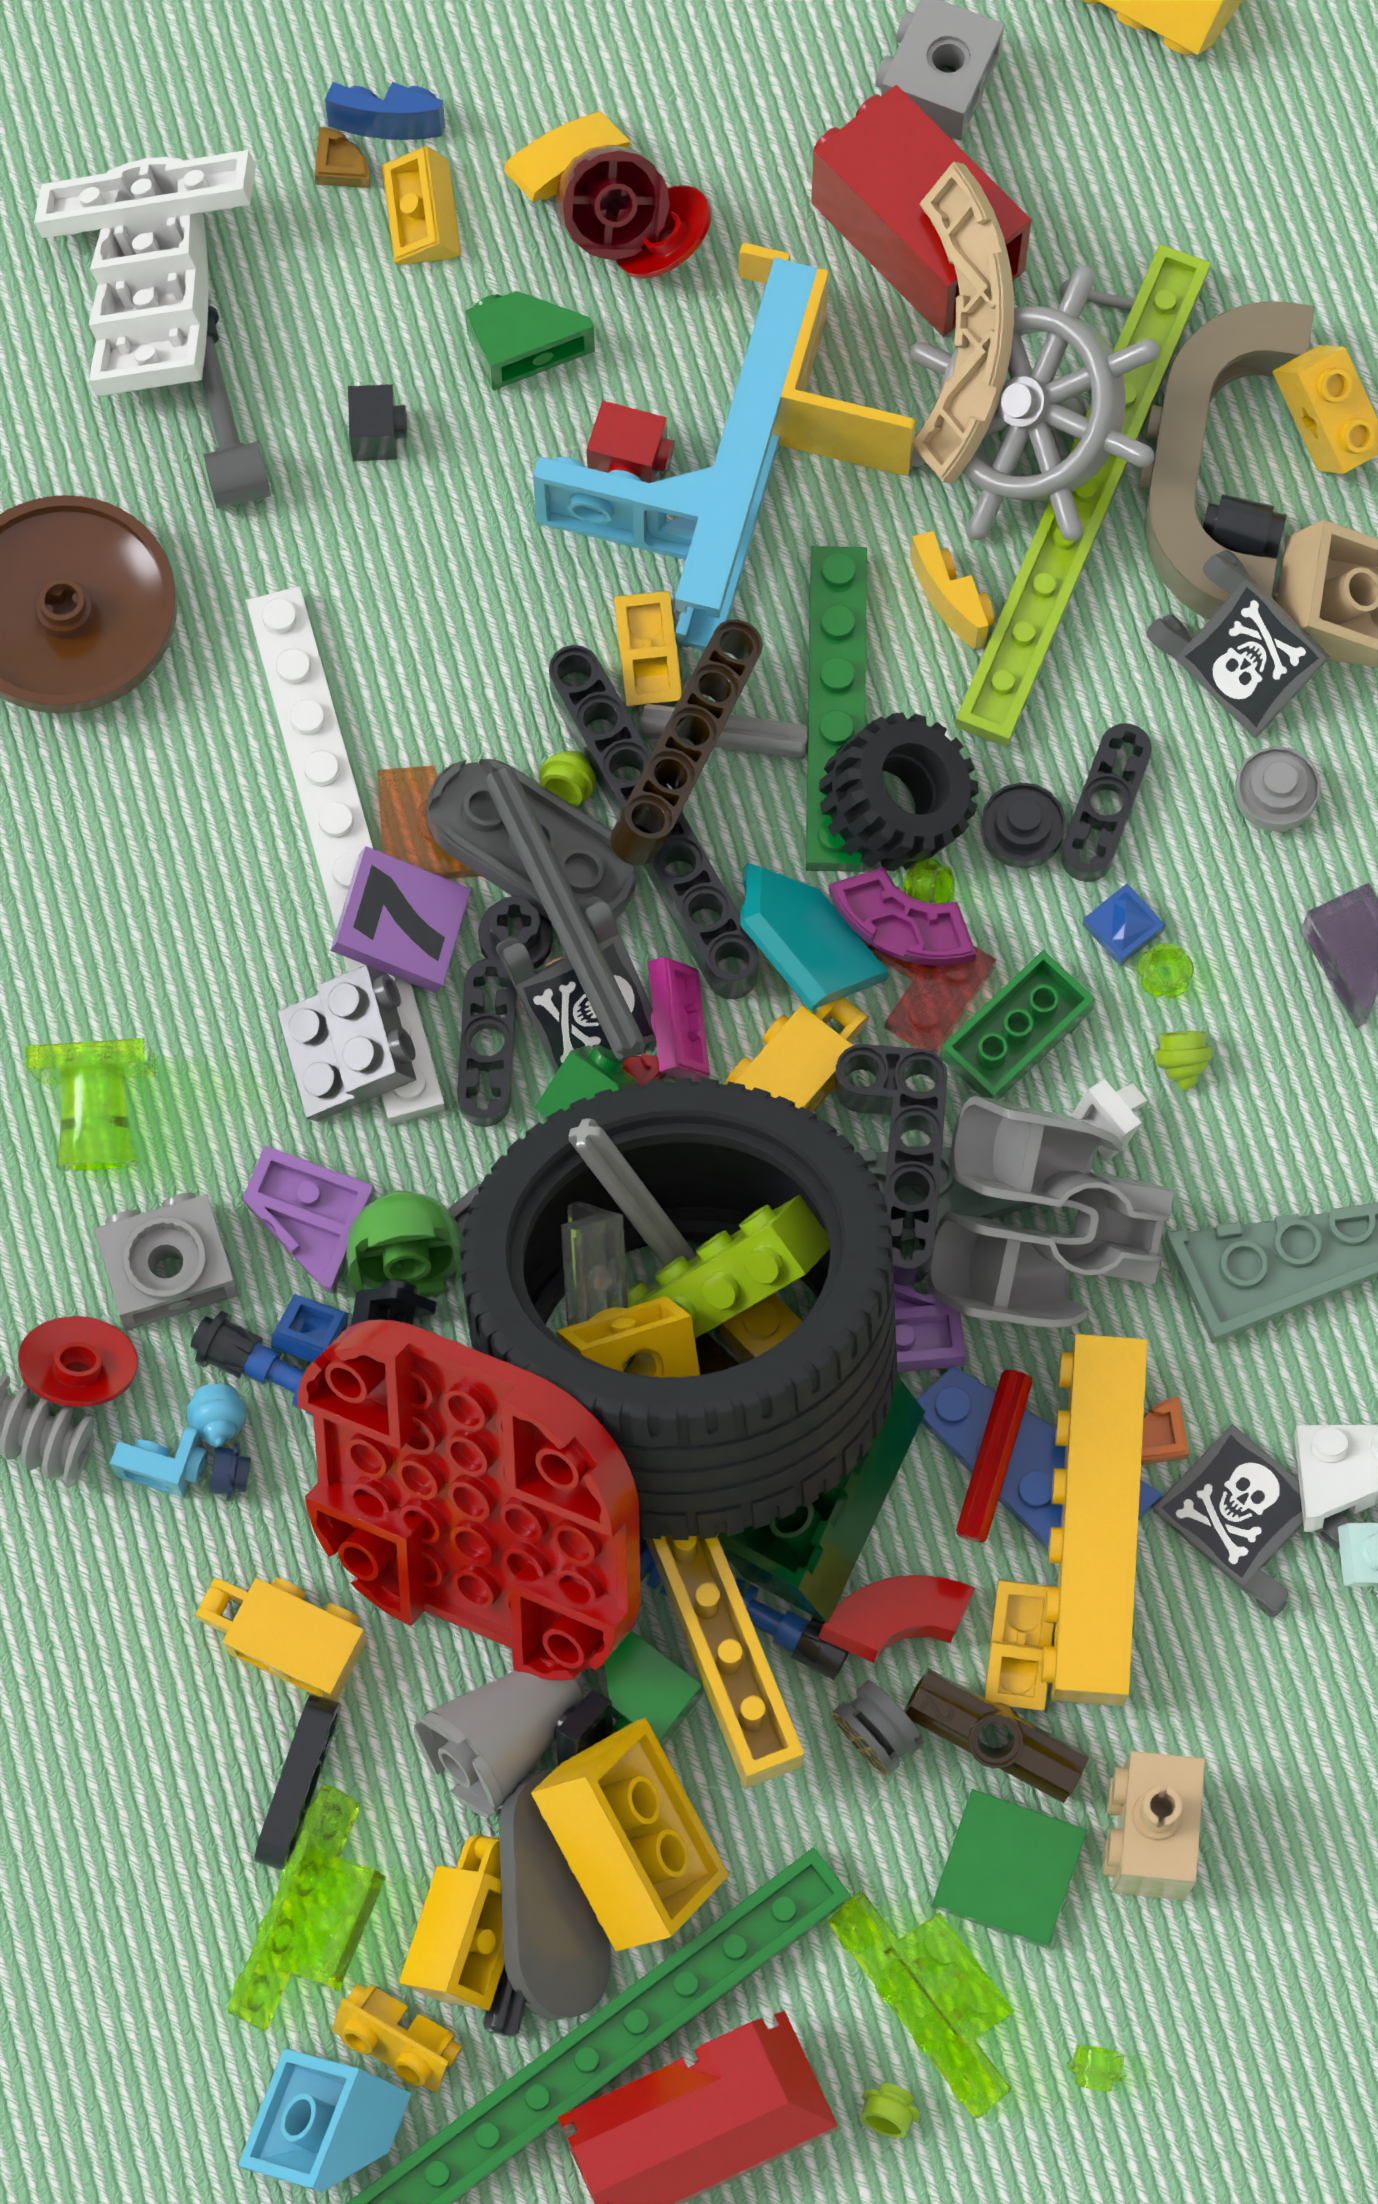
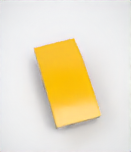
M599 111L570 121L534 140L505 162L504 172L532 202L549 199L556 196L560 176L575 157L589 148L611 144L629 148L630 140Z
M934 531L912 536L910 561L917 579L934 609L949 628L974 650L986 648L988 626L995 624L994 613L988 594L986 592L978 594L972 575L956 579V570L951 552L948 548L940 550Z

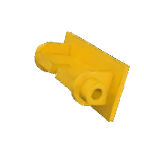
M357 1983L347 2000L343 1998L340 2002L332 2032L339 2035L342 2041L353 2051L364 2055L370 2054L392 2067L398 2077L413 2086H423L437 2094L447 2067L451 2068L463 2048L462 2045L454 2041L456 2034L446 2030L418 2013L408 2030L404 2029L398 2024L406 2014L408 2006L381 1991L373 1984L365 1988Z

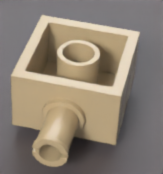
M1131 1751L1124 1767H1115L1114 1776L1109 1781L1107 1814L1118 1815L1117 1829L1110 1828L1109 1839H1105L1102 1875L1113 1876L1112 1893L1175 1900L1186 1899L1196 1883L1205 1758Z

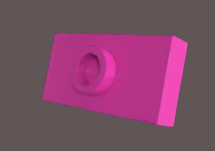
M667 957L649 961L648 970L653 1007L651 1026L656 1036L659 1071L676 1078H691L692 1082H699L702 1078L708 1079L710 1070L699 972L694 967Z

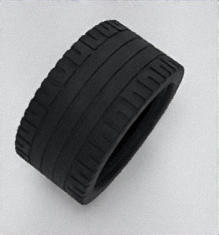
M674 1078V1082H664V1079L648 1080L646 1085L638 1086L636 1082L620 1086L621 1090L612 1092L611 1089L595 1093V1098L587 1100L585 1097L571 1103L570 1108L566 1111L561 1108L546 1117L547 1122L544 1124L539 1122L525 1132L526 1137L524 1139L518 1138L507 1149L506 1156L502 1155L491 1167L492 1174H487L478 1188L479 1195L476 1194L469 1207V1215L465 1219L463 1239L461 1240L460 1247L461 1278L472 1349L509 1362L555 1384L581 1403L601 1423L615 1441L630 1468L635 1482L639 1504V1533L643 1534V1538L661 1540L662 1536H671V1540H689V1536H699V1540L716 1538L718 1533L726 1532L728 1536L742 1533L746 1527L752 1526L753 1529L768 1525L770 1524V1519L778 1517L780 1520L795 1513L796 1507L801 1505L804 1508L818 1499L819 1493H827L836 1486L841 1475L845 1477L857 1465V1458H863L872 1446L871 1438L875 1439L883 1426V1418L887 1416L891 1406V1396L894 1394L897 1372L890 1216L887 1213L884 1195L880 1191V1186L874 1173L869 1171L867 1162L860 1153H854V1146L843 1135H837V1129L825 1120L818 1121L817 1115L802 1106L798 1109L795 1107V1102L781 1096L777 1098L771 1097V1092L755 1087L753 1090L745 1089L744 1084L729 1081L725 1085L719 1084V1080L703 1078L701 1082H692L691 1078ZM582 1119H594L599 1127L605 1131L686 1241H708L724 1230L731 1236L741 1230L739 1227L741 1222L763 1206L769 1205L772 1210H775L800 1195L827 1232L830 1242V1249L807 1274L800 1277L818 1298L805 1319L791 1334L763 1354L722 1371L689 1377H651L618 1371L590 1360L566 1345L546 1325L549 1317L564 1295L579 1280L607 1261L624 1253L648 1246L570 1143L569 1132L571 1128L579 1127Z

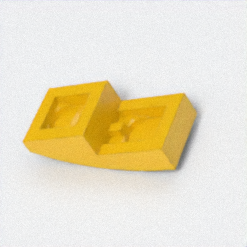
M670 591L614 597L626 707L678 702L682 695Z
M1006 1579L997 1580L985 1699L993 1703L999 1702L1009 1705L1010 1707L1045 1710L1048 1683L1041 1682L1043 1647L1051 1646L1054 1623L1045 1622V1600L1047 1586L1053 1585Z

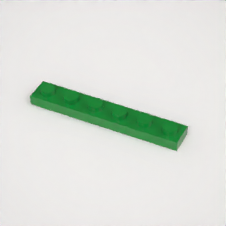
M811 546L806 871L863 872L862 854L856 851L849 855L842 848L845 840L841 835L838 834L833 837L827 826L832 823L830 815H822L820 802L827 798V795L819 791L820 780L828 774L824 770L828 759L836 754L835 751L865 728L867 547Z

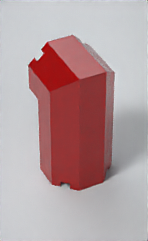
M785 2010L773 2015V2028L767 2029L763 2018H760L704 2043L694 2050L698 2060L689 2068L683 2057L661 2069L557 2117L564 2135L576 2130V2133L567 2137L571 2146V2153L594 2204H683L837 2131L838 2124Z

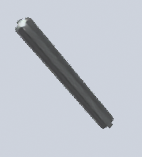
M503 767L499 771L491 772L486 777L487 789L615 1057L620 1060H626L640 1054L645 1048L643 1036L514 769Z

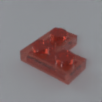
M868 944V948L877 959L913 980L886 1019L885 1029L918 1049L933 1051L937 1054L994 970L997 959L974 946L976 951L975 961L956 965L930 966L900 960Z

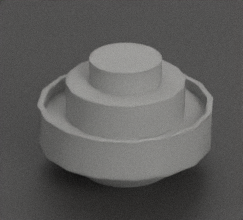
M1272 746L1256 751L1244 761L1237 774L1234 796L1239 811L1251 824L1263 830L1283 832L1299 827L1310 818L1319 800L1320 779L1315 766L1305 755L1291 748Z

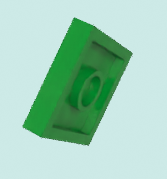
M972 1789L931 1907L1047 1949L1087 1830Z

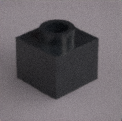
M393 384L348 386L349 439L353 461L397 459V439L407 438L406 405H395Z

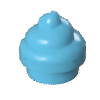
M205 1385L194 1392L192 1401L187 1406V1423L191 1428L199 1431L201 1439L209 1445L218 1448L223 1446L224 1442L231 1440L245 1425L246 1405L240 1399L238 1391L229 1385Z

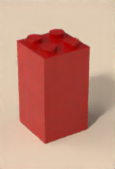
M896 84L883 96L876 94L868 98L858 109L855 118L841 129L838 127L831 128L817 141L813 150L811 204L944 337L956 327L955 297L960 296L958 279L954 264L949 263L939 234L919 203L953 161L965 164L980 184L996 215L1010 261L1012 282L1025 272L1032 219Z

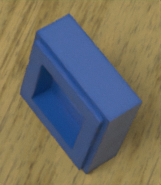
M1125 884L1084 917L1082 924L1120 966L1160 935L1165 927V924L1128 884Z
M294 1294L273 1333L271 1348L313 1363L346 1330L349 1313Z

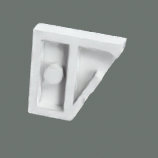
M1297 1425L1295 1447L1304 1532H1314L1323 1528L1324 1518L1348 1508L1356 1514L1375 1506L1378 1501V1425Z

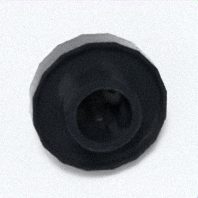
M1020 782L1004 786L990 797L983 809L980 832L984 846L995 859L1010 867L1026 869L1042 865L1056 854L1063 842L1066 818L1062 805L1050 791L1036 784Z

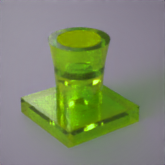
M145 1039L25 1046L26 1069L40 1084L60 1083V1138L56 1169L64 1171H101L138 1165L130 1131L125 1079L156 1077L155 1053Z

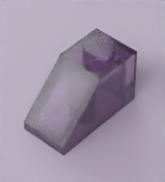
M1369 882L1307 911L1301 929L1303 936L1355 1028L1367 1023L1378 992V898Z

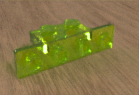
M327 1784L321 1786L316 1800L311 1804L306 1813L303 1831L292 1857L286 1862L282 1870L281 1883L270 1909L259 1924L257 1940L246 1966L236 1979L233 1987L228 2013L262 2031L268 2029L290 1975L339 1992L386 1879V1876L375 1869L340 1858L360 1810V1804L336 1787Z
M863 1892L852 1896L829 1919L830 1927L838 1936L842 1947L852 1954L873 1982L879 1996L891 2006L912 2034L918 2048L927 2054L948 2082L954 2096L966 2106L974 2118L979 2119L1011 2092V2088L976 2041L1004 2022L1015 2012L940 1912L899 1939Z

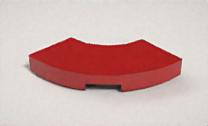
M908 1575L883 1579L858 1589L839 1603L834 1609L829 1622L823 1624L818 1639L873 1663L887 1647L904 1639L929 1637L951 1643L972 1599L975 1587L947 1578L925 1575Z

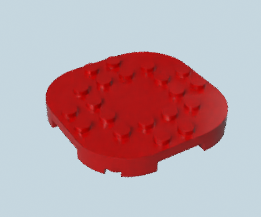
M369 1320L350 1326L307 1368L299 1385L298 1408L313 1414L318 1483L305 1496L306 1508L313 1530L328 1557L338 1552L343 1566L356 1577L350 1584L384 1612L410 1626L425 1611L511 1648L513 1670L517 1672H526L546 1680L566 1681L574 1680L584 1669L592 1667L596 1671L602 1666L634 1627L640 1610L641 1589L638 1494L632 1473L622 1452L601 1423L581 1403L548 1380L514 1366L509 1362L469 1348L457 1341L398 1321Z

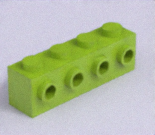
M800 1195L775 1210H772L769 1205H765L741 1222L739 1225L741 1230L731 1236H729L726 1230L718 1233L697 1249L698 1256L689 1261L684 1256L676 1258L655 1274L656 1281L647 1286L642 1281L636 1282L620 1293L613 1300V1303L616 1307L629 1308L667 1296L692 1316L694 1337L696 1339L807 1274L830 1249L829 1236Z

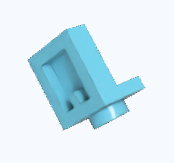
M186 1426L175 1458L168 1457L169 1449L151 1441L137 1439L134 1446L118 1441L110 1465L117 1478L184 1498L189 1482L198 1484L205 1469L208 1450L202 1448L203 1441L200 1438L199 1431Z

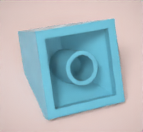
M283 2048L238 2166L262 2175L323 2192L389 2153L396 2133L401 2127L403 2115L412 2093L359 2068Z

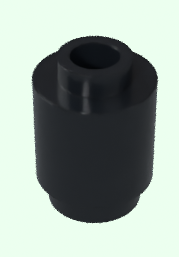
M1222 494L1220 505L1208 502L1202 528L1210 538L1228 550L1247 555L1277 558L1287 514L1274 512V505Z

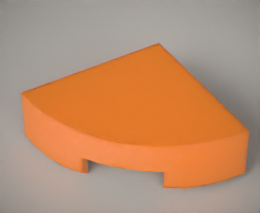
M1179 1397L1170 1398L1158 1403L1143 1417L1141 1465L1188 1458L1189 1451Z

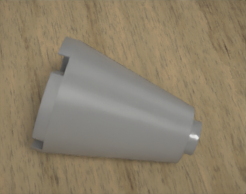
M514 1670L426 1712L418 1720L420 1722L414 1726L418 1745L437 1775L446 1769L451 1777L459 1783L450 1790L456 1798L473 1812L484 1817H490L497 1810H501L507 1796L515 1792L516 1788L520 1785L518 1783L527 1777L556 1739L554 1732L561 1715L571 1706L576 1708L583 1700L580 1689L584 1687V1682L580 1674L574 1680L556 1681L541 1679L535 1675Z

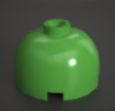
M394 1191L380 1197L360 1211L349 1229L346 1257L349 1279L358 1291L364 1290L363 1284L369 1288L376 1289L382 1288L384 1281L396 1280L415 1285L418 1288L417 1294L426 1298L439 1294L446 1290L445 1279L452 1276L455 1271L457 1272L458 1279L461 1277L460 1247L463 1237L458 1223L447 1207L432 1197L408 1191Z

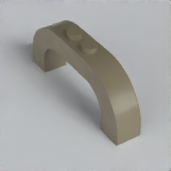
M1279 301L1259 302L1233 308L1209 320L1186 341L1176 356L1169 373L1163 405H1151L1146 438L1157 440L1153 462L1149 466L1141 467L1138 486L1139 489L1149 490L1145 512V538L1148 552L1159 577L1173 595L1189 609L1208 620L1213 617L1232 595L1212 582L1203 572L1204 564L1212 555L1219 554L1228 549L1210 538L1202 528L1195 510V492L1209 404L1216 393L1228 383L1251 375L1274 377L1273 370L1306 353L1309 349L1315 306ZM1231 551L1241 561L1250 577L1272 598L1277 559Z

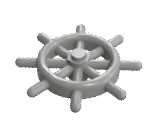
M1082 265L1075 269L1058 310L1042 306L1014 308L1012 352L1008 366L1011 379L1005 381L998 407L985 437L1008 426L1009 428L994 462L988 457L980 444L971 461L963 470V473L971 481L983 488L967 526L968 535L974 540H983L987 537L1002 500L1006 497L1032 502L1050 500L1062 537L1068 541H1076L1083 534V526L1072 492L1097 474L1111 454L1138 467H1147L1154 460V452L1151 447L1120 432L1124 421L1126 405L1123 374L1155 360L1159 355V346L1152 339H1144L1114 353L1105 338L1094 327L1079 318L1095 281V272L1089 266ZM1034 332H1048L1032 371L1021 336ZM917 342L911 348V358L914 362L943 375L940 388L941 393L944 382L948 381L952 376L958 347L952 355L926 342ZM1069 343L1080 355L1085 367L1053 381ZM1091 389L1090 417L1087 418L1085 417V405L1077 395ZM1055 429L1080 439L1076 448L1064 461H1061L1052 431ZM1030 436L1041 474L1023 477L1015 476L1013 474ZM913 447L911 466L920 467L927 464Z

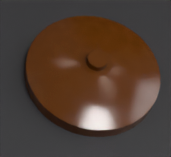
M71 495L48 496L21 503L1 513L0 697L14 705L29 710L64 714L82 712L104 706L132 691L149 676L162 659L171 641L177 618V592L173 573L167 556L157 539L131 514L110 503L89 497Z

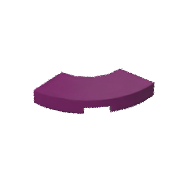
M884 867L829 884V894L842 918L852 930L876 949L900 960L930 966L956 965L976 960V951L958 902L932 904L913 899L894 885Z

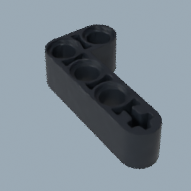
M870 1044L853 1045L844 1050L838 1058L835 1071L836 1096L839 1102L848 1110L858 1113L891 1115L884 1198L891 1222L894 1283L903 1286L914 1285L923 1280L930 1272L933 1260L948 1078L947 1067L940 1056L933 1051L925 1049ZM855 1070H866L871 1072L877 1080L868 1087L860 1088L848 1082L846 1077ZM921 1074L932 1079L935 1086L927 1092L919 1093L907 1087L905 1081L913 1075ZM909 1130H919L926 1133L931 1142L923 1148L915 1149L905 1145L900 1137ZM912 1185L923 1190L927 1197L919 1204L909 1205L900 1201L895 1193L904 1186ZM903 1228L914 1229L912 1260L900 1259Z

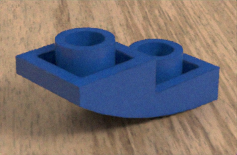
M333 82L325 98L328 127L347 133L388 140H416L442 136L445 129L443 100L438 99L432 92L419 86H410L408 88L392 82L384 100H382L364 87L351 86L349 88Z

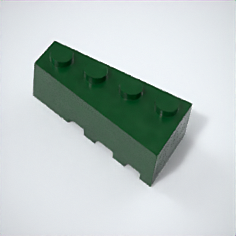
M897 1374L894 1394L891 1396V1406L887 1416L883 1418V1426L875 1439L871 1438L872 1446L863 1458H857V1465L847 1476L841 1475L839 1477V1483L827 1493H819L818 1499L803 1508L801 1505L796 1507L795 1513L779 1520L778 1517L770 1519V1524L753 1529L752 1526L746 1527L742 1533L727 1536L726 1532L718 1535L725 1556L745 1579L826 1623L829 1622L925 1414L924 1409Z

